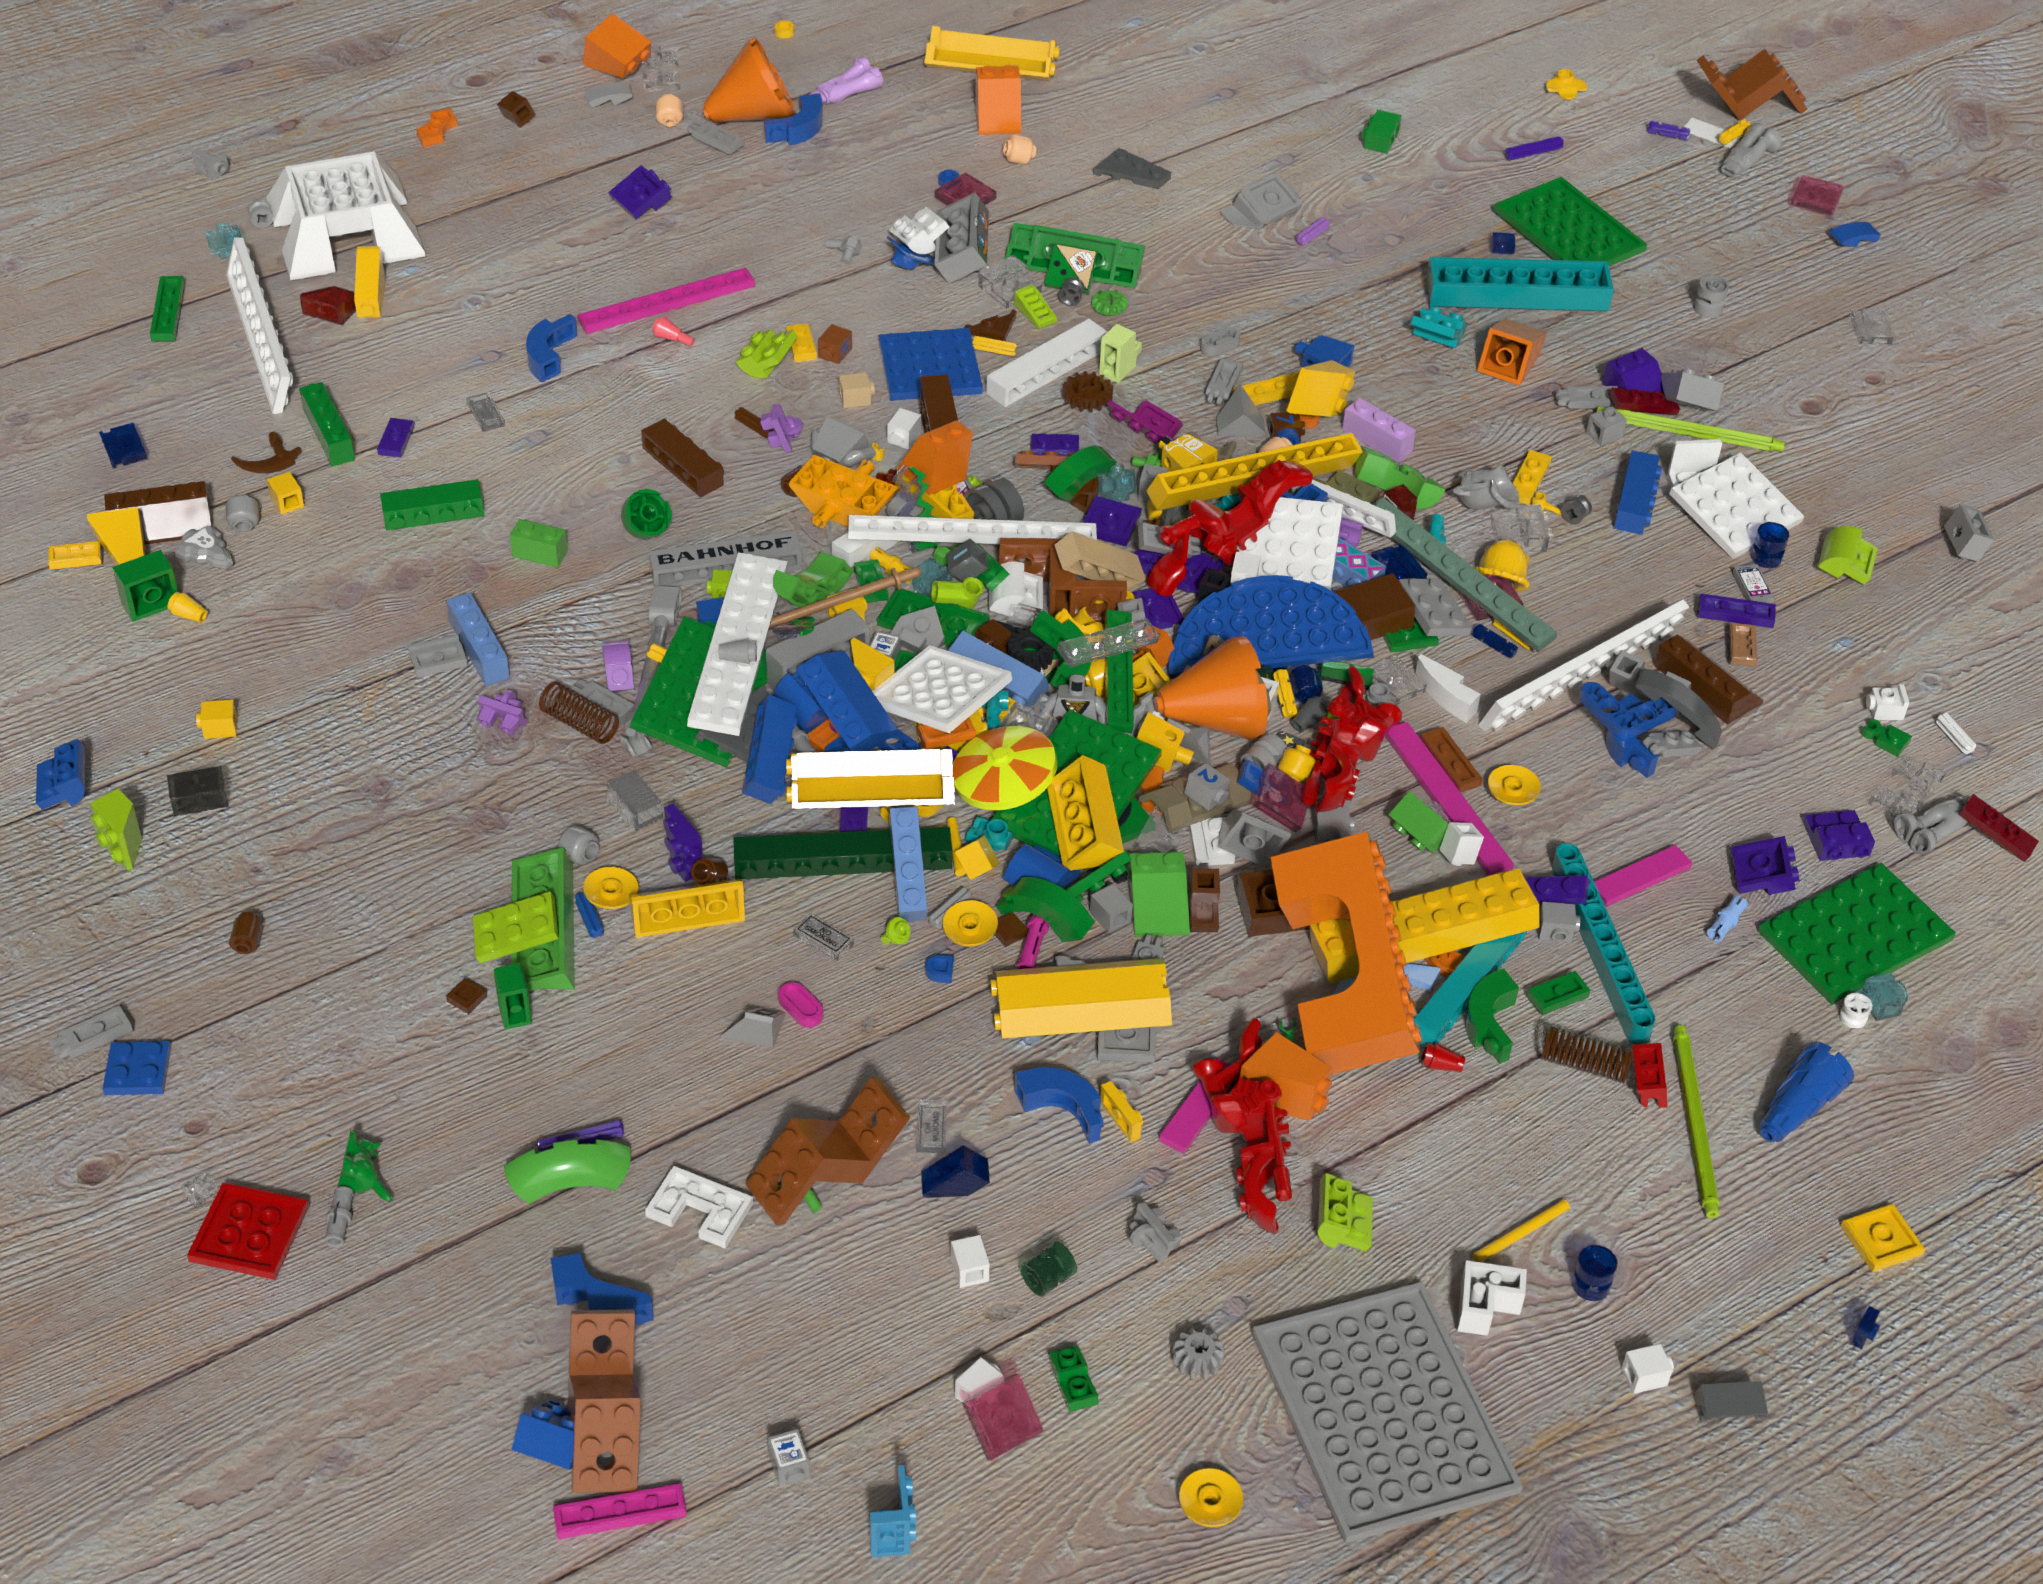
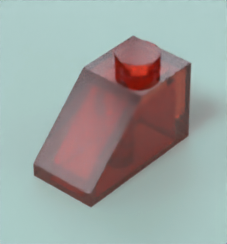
M330 286L301 293L302 313L343 326L356 311L354 291Z

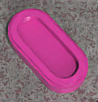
M788 982L779 988V1004L801 1026L815 1027L822 1022L824 1018L822 1004L803 985L796 982Z

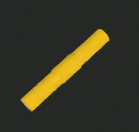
M951 817L947 819V827H950L955 875L963 876L966 872L955 854V851L962 847L958 822L956 818Z

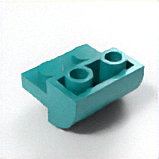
M1429 305L1428 309L1421 308L1419 316L1413 315L1411 325L1415 326L1414 335L1453 348L1459 345L1468 326V322L1462 321L1464 316L1452 312L1447 316L1441 314L1442 309Z

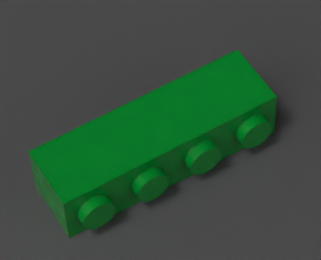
M323 382L300 387L303 411L331 466L334 467L355 461L352 439Z
M478 479L380 493L386 531L484 517Z

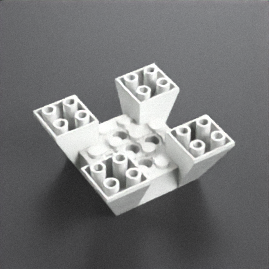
M375 151L286 166L266 197L273 213L274 227L290 225L282 248L290 281L336 272L329 241L331 236L371 230L374 246L381 248L383 264L425 256L416 226L400 206L407 204V200L399 177Z

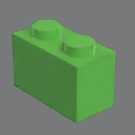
M519 519L510 533L512 557L559 567L568 552L565 529Z
M1409 791L1388 815L1395 820L1393 826L1403 835L1409 832L1414 837L1411 842L1420 850L1424 851L1427 848L1434 854L1442 844L1448 823Z

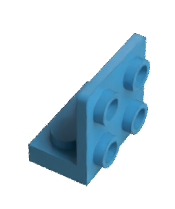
M898 1465L899 1510L882 1509L878 1512H870L871 1558L910 1554V1541H916L915 1504L912 1502V1476L905 1475L904 1465Z

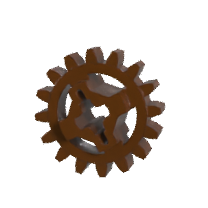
M1084 371L1083 375H1080L1076 372L1074 378L1068 376L1067 381H1064L1063 398H1066V404L1072 403L1073 409L1079 407L1082 412L1084 409L1092 412L1093 408H1096L1100 411L1102 410V405L1108 407L1107 402L1113 400V385H1110V379L1104 380L1103 374L1097 376L1096 372H1093L1090 375L1087 371Z

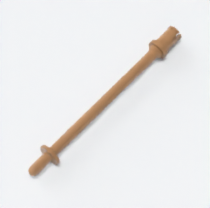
M914 567L897 573L896 569L892 568L891 576L775 616L772 619L770 629L894 585L898 590H901V583L919 577L921 569Z

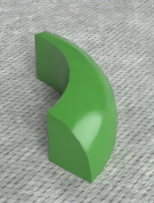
M1361 446L1363 453L1357 459L1355 466L1357 479L1391 493L1406 502L1413 509L1422 510L1432 507L1443 496L1446 489L1432 478H1428L1426 481V477L1419 474L1420 471L1405 463L1398 466V463L1390 459L1389 456Z
M820 552L814 562L799 574L790 575L776 570L773 577V587L781 598L794 606L803 607L826 599L832 592L837 594L850 579L854 571L844 559Z
M577 1140L553 1143V1149L537 1154L534 1149L517 1157L504 1166V1171L513 1191L529 1204L547 1194L571 1187L595 1186L615 1191L622 1184L628 1173L631 1162L630 1147L605 1140H596L595 1144H578Z

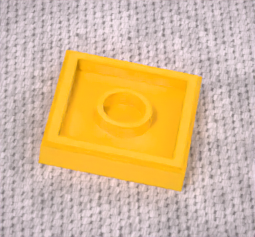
M1893 1203L1845 1219L1841 1223V1228L1872 1272L1924 1254V1246Z

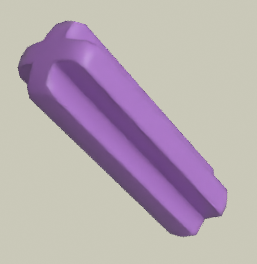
M1325 217L1319 218L1297 234L1296 242L1302 246L1309 243L1329 228V219Z

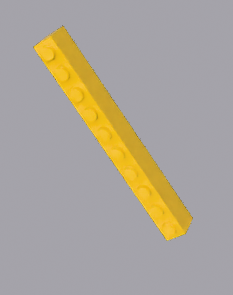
M1353 433L1157 474L1147 489V493L1156 510L1159 511L1190 504L1193 500L1205 501L1238 493L1237 487L1239 485H1247L1265 467L1278 460L1298 462L1309 469L1313 476L1351 468L1363 451Z

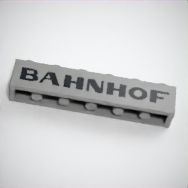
M796 530L649 551L650 572L654 587L655 585L683 586L704 583L708 579L712 580L713 569L733 570L738 552L787 561L786 571L801 569L802 553Z

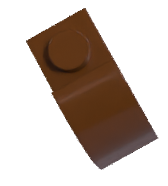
M1192 868L1189 884L1191 932L1218 933L1219 869Z

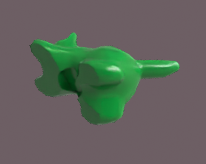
M350 1130L338 1187H348L354 1193L360 1194L373 1189L381 1199L390 1202L392 1201V1196L380 1180L377 1179L376 1168L371 1160L378 1156L375 1150L380 1147L379 1142L372 1143L364 1138L357 1140V1132Z

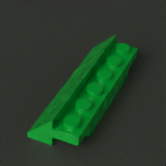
M1014 222L1011 241L1008 243L1005 266L1047 273L1054 243L1098 250L1099 255L1093 282L1136 288L1142 271L1144 245Z

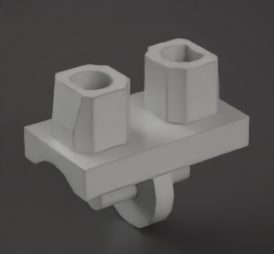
M1145 1202L1140 1203L1136 1207V1215L1128 1224L1133 1231L1129 1240L1135 1247L1144 1244L1158 1262L1166 1261L1170 1251L1178 1248L1182 1235L1176 1228L1167 1230L1164 1226L1165 1214L1160 1208L1150 1209Z

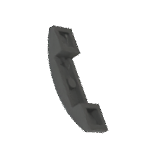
M1644 668L1639 675L1635 687L1654 702L1661 697L1696 725L1694 735L1710 748L1715 749L1718 745L1722 729L1708 705L1679 681L1660 672Z

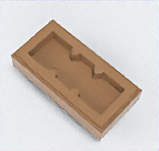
M1730 623V664L1756 667L1757 644L1755 625Z

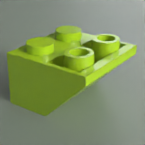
M117 788L89 803L92 811L90 820L97 829L95 838L100 847H106L113 861L116 864L121 863L129 871L133 869L142 837L133 803Z

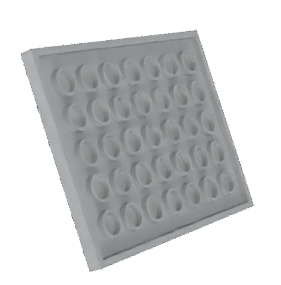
M1423 1282L1253 1327L1252 1335L1345 1544L1522 1493L1523 1485Z

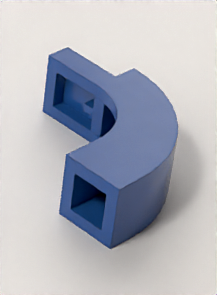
M820 93L799 96L800 112L794 116L764 120L766 143L788 141L790 146L813 138L823 125V101Z
M571 314L552 323L544 319L537 323L527 336L528 366L531 373L541 383L561 374L560 358L553 349L577 337L576 318Z
M1632 693L1619 701L1627 710L1643 704ZM1641 714L1639 717L1647 720L1648 715ZM1607 728L1605 744L1609 755L1616 764L1623 767L1629 763L1646 778L1653 775L1659 755H1654L1650 748H1646L1636 736L1631 739H1621Z
M1051 1067L1032 1068L1015 1073L1014 1091L1024 1112L1047 1106L1063 1108L1076 1117L1089 1144L1100 1141L1101 1128L1104 1127L1103 1118L1100 1113L1101 1097L1088 1081L1070 1071Z

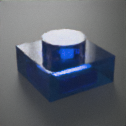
M1492 233V253H1515L1514 233Z
M1871 1306L1868 1307L1856 1329L1851 1342L1852 1345L1863 1349L1867 1339L1874 1341L1881 1327L1880 1324L1876 1323L1881 1311Z

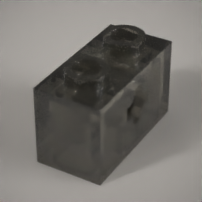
M222 766L167 775L169 797L174 816L229 807Z

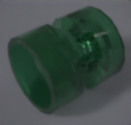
M1053 1241L1043 1248L1039 1255L1032 1256L1020 1265V1272L1029 1289L1037 1296L1044 1297L1056 1288L1058 1283H1063L1077 1273V1264L1073 1255L1062 1243Z

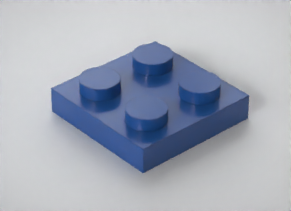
M170 1041L111 1042L103 1083L104 1095L164 1094L171 1053Z

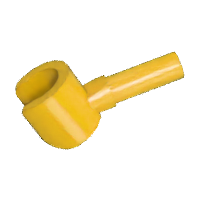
M1536 492L1535 498H1532L1534 510L1542 511L1546 509L1562 516L1561 509L1546 502L1545 493Z

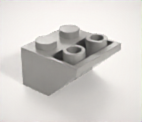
M1682 369V371L1672 370L1671 373H1662L1661 380L1666 400L1704 411H1718L1724 383L1716 381L1717 377L1710 375L1696 376V371Z

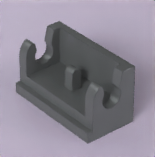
M1762 1381L1701 1384L1694 1394L1700 1422H1707V1420L1712 1418L1746 1416L1762 1419V1417L1768 1415Z

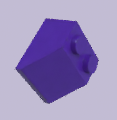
M1643 348L1607 362L1602 385L1664 393L1661 380L1662 373L1658 361Z

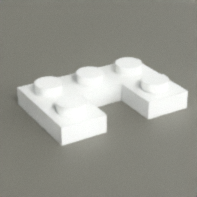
M673 1166L645 1209V1215L647 1218L673 1227L686 1205L705 1212L709 1215L698 1231L699 1238L726 1249L752 1207L753 1197Z

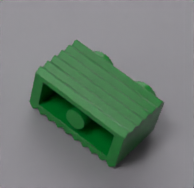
M1377 109L1375 115L1370 116L1368 127H1364L1362 133V140H1365L1364 148L1387 154L1400 130L1402 115Z
M516 963L495 968L493 971L498 1006L504 1028L512 1029L530 1025L532 1023L530 1000L522 965Z

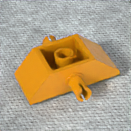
M813 455L789 482V486L807 509L815 514L812 517L814 525L816 527L820 525L821 529L825 528L830 520L849 527V515L877 516L898 491V486L869 476L875 468L871 461L867 462V459L862 460L858 467L853 470Z

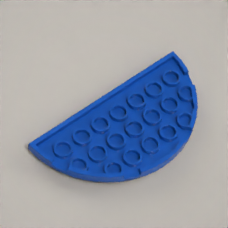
M1258 576L1231 583L1230 587L1218 593L1213 592L1192 609L1178 629V634L1173 644L1175 648L1169 657V678L1175 679L1183 673L1187 665L1192 666L1205 657L1203 652L1212 635L1224 641L1231 637L1245 636L1252 644L1261 665L1260 669L1374 658L1371 639L1366 627L1363 626L1357 617L1355 610L1336 593L1315 582L1310 581V583L1294 580L1291 576Z

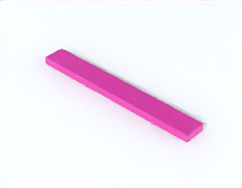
M742 268L577 314V318L585 333L588 334L755 287V280L747 268Z
M1405 722L1392 726L1385 735L1386 739L1448 823H1472L1484 836L1476 860L1485 873L1491 876L1513 870L1514 863L1410 724Z

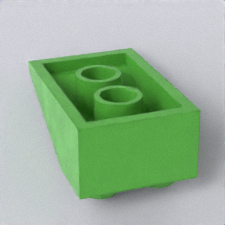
M1184 852L1129 853L1132 860L1128 865L1130 900L1133 904L1132 917L1135 937H1146L1147 934L1153 936L1190 935Z

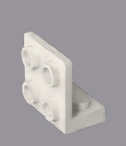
M1721 439L1676 441L1666 476L1670 489L1717 465L1722 447Z

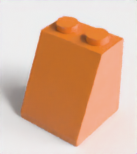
M612 13L586 36L582 64L624 79L629 73H634L640 63L646 62L650 58L652 41Z
M987 65L976 67L975 113L979 135L1021 133V77L1019 66Z
M1502 319L1489 328L1477 371L1521 385L1541 354L1547 332L1512 320Z
M956 420L920 435L898 466V471L919 488L922 486L917 483L918 476L909 467L913 466L924 473L926 477L922 482L930 485L925 491L928 495L965 481L973 432Z
M1278 1032L1241 1066L1240 1077L1244 1080L1249 1079L1251 1082L1273 1080L1279 1085L1282 1097L1274 1103V1106L1287 1110L1288 1116L1309 1121L1316 1113L1321 1114L1329 1103L1327 1096L1332 1086V1081H1330L1332 1068Z

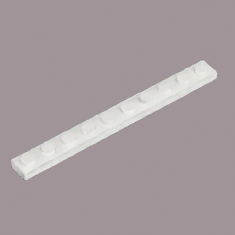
M849 515L848 539L964 543L968 539H972L975 543L1000 544V538L1062 539L1071 531L1097 540L1096 523Z

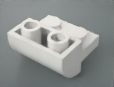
M925 207L923 210L918 211L912 220L906 215L898 219L889 231L915 253L928 254L935 250L936 245L933 241L946 231L949 226L937 214Z
M1006 562L1001 564L1010 575L993 591L989 590V610L1012 617L1016 611L1037 617L1043 610V577L1025 572L1024 563Z

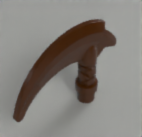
M271 432L268 437L275 456L260 461H247L233 456L231 460L238 467L249 472L273 473L294 465V460L300 454L301 448L296 447L291 451L284 450L278 433Z

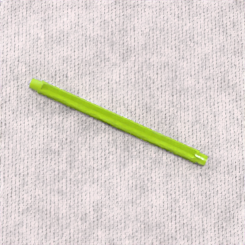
M1598 406L1597 412L1606 408ZM1616 409L1627 419L1626 424H1633L1639 427L1691 435L1692 437L1708 440L1721 439L1724 443L1749 446L1771 452L1774 450L1783 452L1785 441L1776 440L1774 437Z
M1678 1025L1674 1028L1675 1036L1673 1041L1702 1207L1705 1209L1708 1218H1716L1719 1216L1718 1207L1720 1206L1691 1039L1690 1035L1687 1034L1686 1026Z

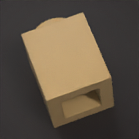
M867 372L839 375V395L843 409L871 405V395H875L873 381L868 379Z

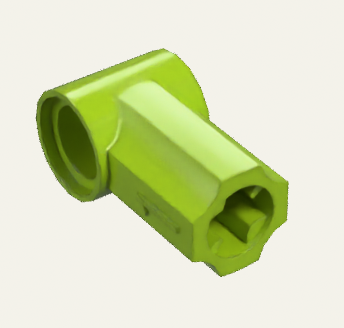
M968 577L964 582L934 580L931 585V599L935 603L957 604L973 609L984 591V585L979 579L974 577Z

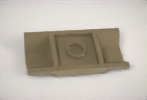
M1231 763L1216 768L1217 771L1230 779L1227 790L1229 795L1223 804H1218L1209 811L1184 794L1189 775L1161 784L1160 789L1140 795L1138 800L1141 803L1152 800L1164 812L1167 829L1170 832H1174L1226 813L1234 808L1250 804L1252 802V795L1250 790L1237 783L1240 771Z

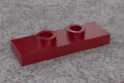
M1612 387L1609 392L1616 409L1666 415H1678L1680 411L1678 403L1666 400L1665 394L1657 391L1648 392L1638 389L1631 390Z
M1975 794L1968 798L1959 813L1960 816L2024 862L2031 856L2039 842Z

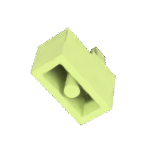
M1116 324L1101 338L1099 375L1103 374L1104 377L1119 383L1136 367L1137 356L1142 350V343L1136 341V332Z

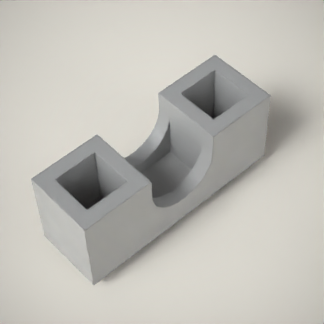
M1622 650L1610 669V684L1623 691L1632 693L1634 696L1645 701L1651 700L1635 687L1641 671L1646 668L1645 660ZM1667 672V676L1679 681L1691 690L1690 681ZM1676 710L1675 715L1679 716L1680 712Z
M1349 806L1315 813L1316 843L1329 842L1351 836V833H1354V817L1349 815Z

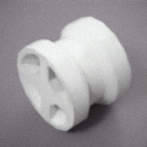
M1860 993L1847 995L1840 1011V1020L1850 1028L1864 1027L1872 1010V1002L1867 996Z

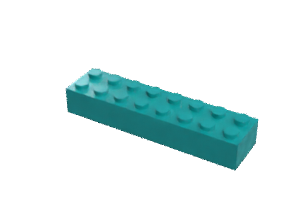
M1429 257L1426 276L1429 303L1431 306L1609 311L1614 290L1608 261Z

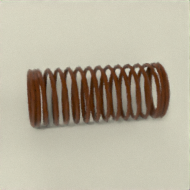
M554 681L547 685L539 698V709L580 731L581 734L588 736L599 744L609 742L619 727V717L617 714L611 713L610 710L602 708L601 705L593 703L592 700L584 698L583 695L575 693L574 690L566 688L565 685ZM558 685L550 694L547 701V709H545L544 702L548 692L553 686ZM559 688V692L556 694L555 698L553 699L552 705L549 707L551 697L553 696L554 692ZM612 716H614V723L611 730L604 738L599 739V737H601L608 729L612 720ZM609 718V722H608L606 728H605L604 731L599 735L600 730H601L602 727L604 726L606 720Z
M1553 1025L1550 1026L1541 1056L1542 1060L1547 1061L1551 1054V1063L1555 1061L1557 1056V1065H1559L1564 1056L1563 1066L1567 1065L1570 1058L1569 1067L1572 1068L1576 1061V1070L1580 1068L1583 1060L1582 1072L1586 1070L1589 1063V1074L1592 1072L1596 1062L1594 1075H1598L1602 1065L1600 1076L1601 1078L1604 1077L1608 1068L1607 1079L1611 1078L1615 1067L1613 1081L1617 1080L1621 1070L1619 1083H1625L1634 1052L1633 1049L1625 1048L1620 1061L1622 1046H1619L1613 1061L1616 1045H1612L1607 1059L1610 1043H1606L1601 1056L1603 1040H1601L1594 1057L1597 1039L1593 1040L1588 1054L1591 1041L1589 1036L1581 1055L1585 1036L1584 1034L1581 1036L1575 1052L1578 1033H1575L1568 1053L1572 1031H1569L1562 1050L1566 1030L1563 1029L1556 1048L1560 1029L1559 1027L1556 1029Z

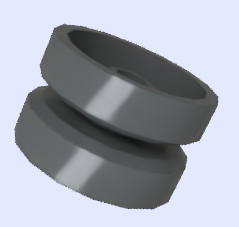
M993 476L982 484L971 488L964 495L974 511V519L1022 521L1024 518L1023 501L1014 485L1003 476Z

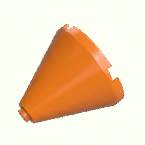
M756 37L746 42L704 102L705 108L702 111L708 121L710 119L713 122L780 119L797 114L796 110L792 109L795 106L775 66L771 64L766 56V51Z
M1245 636L1227 639L1161 688L1153 699L1156 712H1160L1166 718L1246 740L1258 739L1260 735H1264L1268 721L1265 683H1259L1256 669H1260L1261 665L1250 641Z

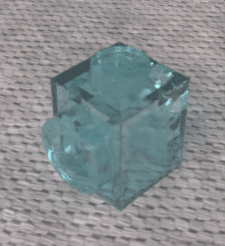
M229 222L216 224V229L205 232L211 255L219 253L220 258L230 256L234 237L242 238L238 224L229 226Z
M1124 465L1110 466L1109 471L1098 473L1100 497L1122 502L1129 500L1130 494L1137 493L1135 469H1125Z
M930 557L917 566L921 569V575L913 578L912 586L916 593L931 597L933 581H952V575L946 566Z
M1891 973L1880 976L1874 975L1866 979L1861 992L1872 1002L1871 1015L1875 1021L1900 1016L1904 1005L1908 1001V993L1904 984L1896 981Z

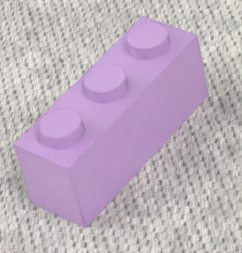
M1361 398L1345 408L1342 428L1344 432L1353 433L1356 439L1389 456L1396 462H1400L1413 451L1416 433L1414 428Z

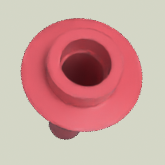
M663 316L661 319L658 318L652 328L655 337L680 341L690 347L695 340L693 337L683 333L666 316Z

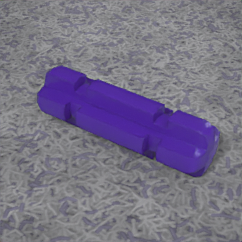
M1650 121L1648 132L1651 134L1659 133L1661 136L1676 138L1677 136L1681 140H1688L1690 135L1689 128L1682 127L1680 129L1679 126L1666 123L1660 125L1656 121Z

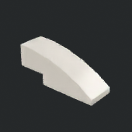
M848 533L832 541V556L844 559L852 567L854 563L861 560L870 561V554L873 549L876 550V547L886 551L899 541L848 539Z
M1420 654L1415 672L1420 684L1441 707L1467 723L1478 710L1481 694L1463 685L1464 676Z

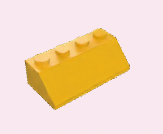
M1082 755L1054 776L1052 782L1047 787L1062 864L1069 868L1070 871L1103 866L1124 852L1106 765Z
M739 878L629 895L636 938L745 921L743 881Z

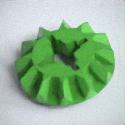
M1107 289L1105 292L1099 290L1098 294L1093 295L1092 307L1096 312L1103 315H1118L1127 309L1128 299L1125 298L1124 293H1118L1117 290L1110 291Z

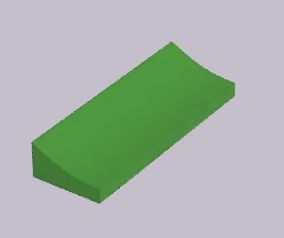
M564 847L512 860V903L551 891L555 897L559 939L513 953L511 964L520 963L522 965L528 991L540 989L575 990L573 863L568 858Z

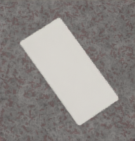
M1691 118L1684 126L1690 129V134L1723 145L1722 142L1719 143L1718 139L1720 138L1719 134L1724 132L1725 129L1695 118ZM1742 136L1723 146L1732 149Z

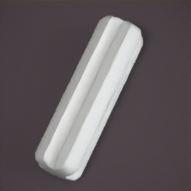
M1949 713L1940 714L1936 721L1937 725L1964 754L1967 755L1974 752L1976 743Z

